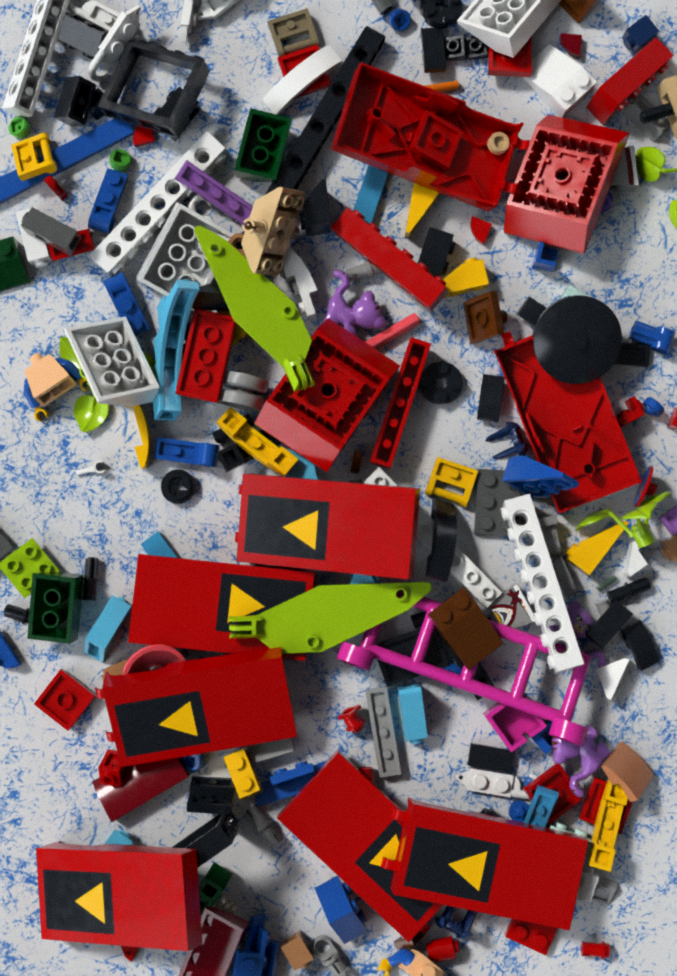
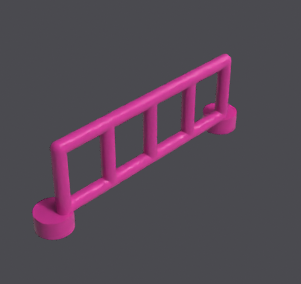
M398 590L396 596L402 597L403 590ZM423 597L412 606L426 611V615L411 657L375 645L382 623L365 631L360 647L346 642L341 644L336 659L344 663L370 671L374 659L386 662L552 721L549 731L550 736L578 746H584L589 729L571 721L591 661L587 653L580 651L584 664L574 668L561 710L523 697L538 651L549 654L547 647H543L540 637L488 619L499 637L525 646L510 692L474 680L478 663L469 670L463 666L460 675L425 663L424 659L435 630V626L428 618V613L442 604ZM559 643L555 644L557 652H566V646Z

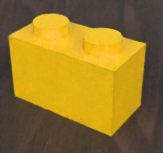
M243 748L223 757L239 799L246 800L264 792L246 749Z

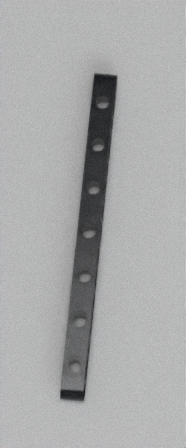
M369 26L364 28L280 168L276 182L271 183L265 195L278 187L298 189L341 116L356 68L361 62L371 66L385 41V35ZM358 55H364L366 59L360 61L356 57ZM341 90L345 95L338 97L334 93ZM317 126L324 129L321 133L313 131L314 127ZM299 162L302 164V167L295 170L291 165ZM241 243L236 245L237 249L243 248Z

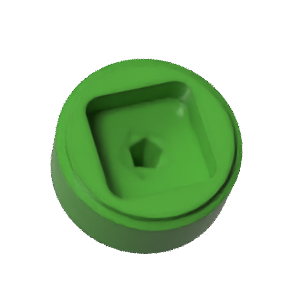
M22 116L15 117L9 124L10 134L17 139L25 138L31 130L30 122Z
M117 149L111 153L109 164L114 170L123 172L129 169L132 159L127 151Z

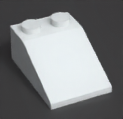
M551 44L532 59L531 77H522L550 108L562 118L588 96L597 83L581 65Z

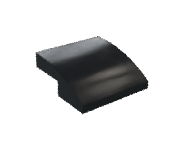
M192 776L190 794L187 801V812L232 814L235 794L232 778Z

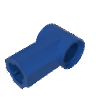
M635 321L631 328L629 339L649 345L650 349L658 353L669 354L675 332L665 327L656 328Z

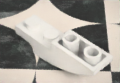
M289 247L283 260V268L279 274L280 277L285 276L286 282L295 280L292 286L295 295L300 294L302 302L298 304L301 314H306L307 319L310 320L316 318L311 297L318 295L317 288L302 259Z

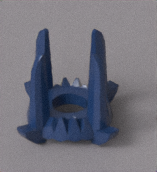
M506 422L507 427L486 438V442L510 435L509 439H512L510 443H513L514 446L492 456L493 459H502L519 453L520 456L526 454L528 445L524 443L519 432L520 426L517 423Z
M446 906L440 918L435 916L436 925L439 928L455 933L458 939L467 940L474 935L470 933V930L477 915L476 911L468 910L459 924H457V920L455 922L452 920L456 907Z

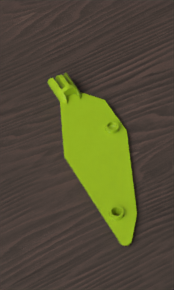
M196 226L194 233L233 320L284 368L294 392L299 389H306L307 386L313 387L315 382L305 362L312 340L295 303L265 275L252 273L247 259L227 240L203 226Z
M429 582L319 585L258 615L229 616L230 622L251 621V623L230 624L229 630L231 631L251 630V632L230 633L229 639L257 638L270 649L281 647L282 654L323 652L409 610L431 591L432 586ZM398 590H403L402 597L396 596Z

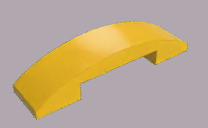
M136 405L133 406L143 445L136 446L135 451L140 468L144 470L148 468L151 457V432L142 406Z
M231 407L216 422L243 450L283 476H286L299 460L281 446L279 448L247 423L246 418Z
M609 779L602 795L593 829L588 866L611 872L616 851L614 849L623 808L627 804L628 797L620 784L612 785Z

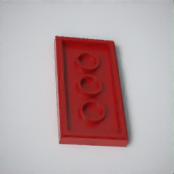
M194 309L175 391L176 395L219 404L237 326L232 316Z

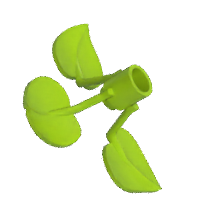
M645 146L636 151L637 171L643 180L654 182L660 178L661 172H677V168H663L666 158L659 149ZM677 199L673 200L669 207V217L676 229Z
M60 337L59 349L61 358L73 362L79 369L81 377L87 380L68 337ZM143 353L152 370L156 364L155 359ZM94 394L93 397L83 395L74 404V417L81 432L95 430L108 417L109 405L98 404Z
M667 491L644 499L636 507V510L621 517L622 520L636 519L637 523L631 526L632 531L610 508L593 512L585 517L576 527V531L578 532L582 526L595 523L604 517H612L628 533L630 538L634 537L639 548L650 545L655 539L650 531L651 527L648 519H651L652 512L658 505V502L665 497H671V492Z

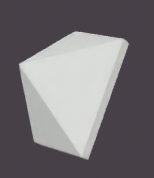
M624 658L596 669L607 699L616 701L633 664L630 660Z

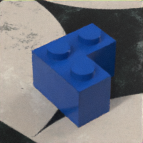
M338 875L315 888L329 925L344 944L368 931L365 926L367 918L362 909H359L355 899L351 900V888L345 882H342Z

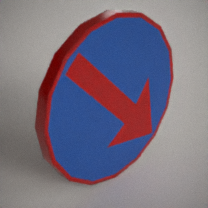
M653 466L647 468L641 479L642 482L639 484L633 505L635 507L641 504L645 494L653 496L656 493L658 485L650 482L654 470Z

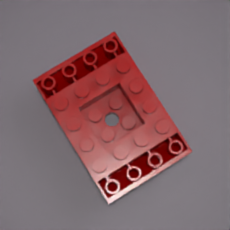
M547 115L535 127L515 183H518L516 192L510 193L508 198L504 233L535 242L541 241L547 245L585 254L629 138V132ZM560 172H568L566 179H557Z
M329 318L311 336L312 342L305 359L315 385L313 387L307 386L306 389H299L294 392L285 373L266 400L254 423L326 473L400 368L399 364ZM325 385H331L334 388L335 392L331 396H326L322 393V388Z

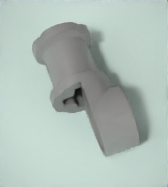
M320 935L315 939L314 953L323 966H327L333 976H347L351 969L349 966H345L340 959V954L334 947L332 939L326 935ZM326 941L330 945L328 951H319L317 948L318 943Z

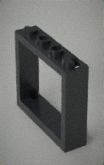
M130 39L98 107L106 117L179 139L210 70L205 60L200 56L194 55L192 57L179 50L171 51L161 45L153 46L143 40L135 41ZM139 55L192 70L170 118L117 103Z
M233 812L232 814H218L171 848L196 849L198 868L233 843L239 828V820Z

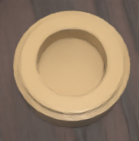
M495 132L488 139L487 146L491 153L502 155L509 149L510 140L505 133Z

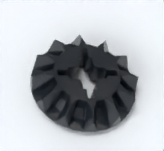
M180 469L172 470L163 477L161 492L169 502L183 504L189 501L195 493L196 483L188 472ZM182 478L181 485L187 488V490H179L176 494V489L170 483L177 484Z

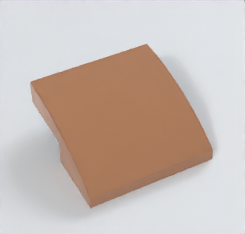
M618 742L601 766L612 785H621L630 802L638 801L654 777L643 759L624 742Z

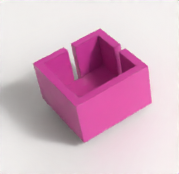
M498 702L482 713L510 752H513L527 742V739L522 735L526 732L532 738L547 727L541 717Z

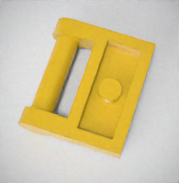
M41 133L11 144L18 177L21 181L43 173L51 174L57 171V165L53 160L50 149V136L47 133ZM41 146L44 162L39 163L35 148Z
M437 457L425 494L429 496L433 494L460 504L459 506L466 508L478 470ZM436 480L465 489L463 495L436 487Z

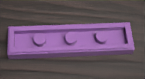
M186 160L174 179L240 225H247L243 221L250 217L253 206Z

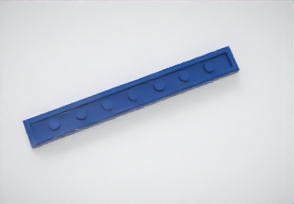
M112 119L52 150V157L57 165V171L54 173H43L21 181L16 169L0 177V204L44 182L48 175L53 177L134 135L131 125ZM43 156L38 158L39 163L44 162Z

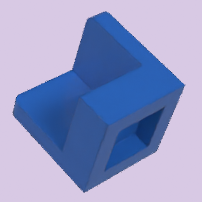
M540 241L536 247L532 267L553 272L557 266L558 250L545 247L544 242Z
M549 720L544 721L547 727L531 738L545 754L552 750V736L549 735L552 721Z

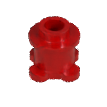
M360 704L344 709L337 716L338 720H344L347 732L357 733L364 728L363 725L366 721L362 719L358 711L361 709Z

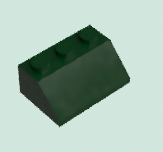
M250 108L234 168L236 178L253 182H276L292 118Z
M13 236L0 240V292L31 283L19 242Z
M63 572L32 574L27 639L67 644L78 640L83 575Z

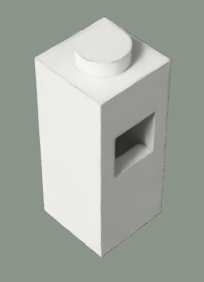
M30 209L15 212L28 262L37 268L47 266L48 262H52L48 244L29 235L21 226L23 216Z

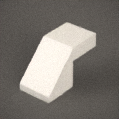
M635 539L628 543L623 571L626 577H631L648 565L639 552L640 548Z

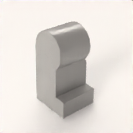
M557 516L538 518L550 557L559 556L561 546L556 524H558Z

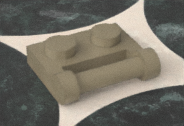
M308 8L267 21L278 57L317 44L318 47L320 46ZM309 33L310 38L282 46V41Z

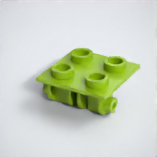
M33 538L0 562L1 571L24 599L31 594L33 573L60 572Z

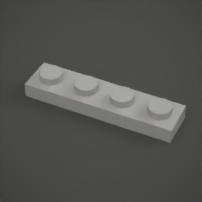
M387 686L367 689L365 692L379 777L400 775L401 769Z

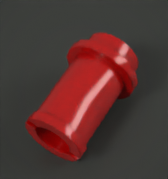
M582 941L581 956L601 957L602 960L609 958L610 947L609 944H605V941L601 943Z

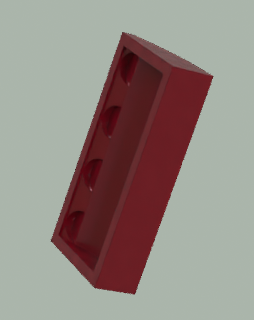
M178 757L126 766L121 774V787L101 784L100 778L92 781L110 821L113 822L188 778L190 774L183 765L181 758Z
M206 906L201 917L203 945L187 952L178 976H229L235 962L236 950H240L250 922L232 913Z

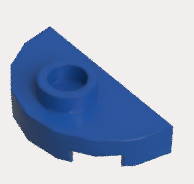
M0 630V666L15 668L23 665Z

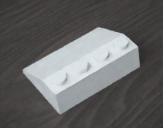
M474 0L457 20V23L495 52L514 58L561 0Z
M176 202L136 279L165 296L169 295L177 280L187 279L199 282V286L210 284L214 275L194 233V229L198 225L203 226L227 241L234 234Z
M126 316L65 328L64 331L98 404L136 406L154 401L160 387Z

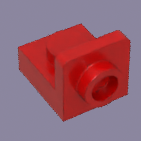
M635 396L625 401L628 409L617 414L620 428L645 415L642 403Z
M108 749L98 767L101 784L121 787V774L125 767H121L118 752Z

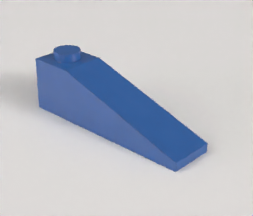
M524 454L509 457L502 478L503 482L525 495L530 494L531 498H548L551 493L559 494L560 490L567 491L579 485L578 481L565 473L539 463Z

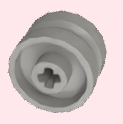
M226 371L223 386L230 389H222L219 403L246 411L260 412L265 401L257 395L267 393L269 381L246 373Z

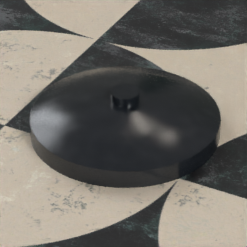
M584 295L563 297L549 305L538 318L533 331V350L540 366L553 378L569 384L588 383L604 375L617 360L622 344L621 327L616 315L603 302Z

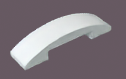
M330 45L323 47L285 75L263 98L264 102L273 114L279 115L292 104L291 101L322 75H328L342 63L341 59Z

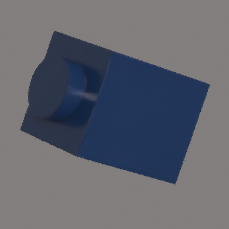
M645 15L626 29L622 36L623 43L628 50H632L636 54L656 38L659 30L649 17Z

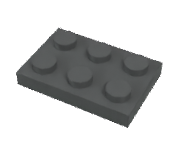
M478 469L474 534L508 536V521L503 520L500 508H503L505 500L519 497L520 491L502 481L505 470ZM519 516L515 517L517 524H519Z

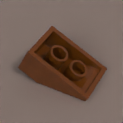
M464 587L428 613L430 621L467 670L504 644Z

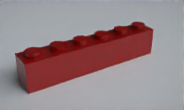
M347 207L331 226L334 234L432 312L448 293L445 286L447 283L439 276L434 278L429 274L430 269L422 262L417 264L413 261L412 254L406 249L402 251L396 247L397 243L388 235L386 238L380 234L381 230L372 222L370 224L366 223L363 220L365 217L356 209L351 211Z
M410 337L370 459V464L390 470L431 343Z

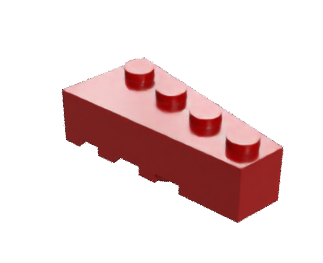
M654 38L600 86L585 108L604 125L618 111H622L629 104V100L635 99L643 91L642 88L645 85L647 87L656 80L658 73L662 75L670 67L668 62L674 55L657 38Z

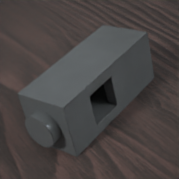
M33 207L22 218L21 226L26 233L69 256L73 254L81 240L77 230Z

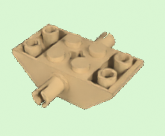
M278 187L254 202L250 217L243 221L247 225L242 224L245 233L241 242L252 273L279 275L283 268L286 251L290 247V239L295 240L299 236L294 234H300V230L296 225L299 211L304 204L305 192Z

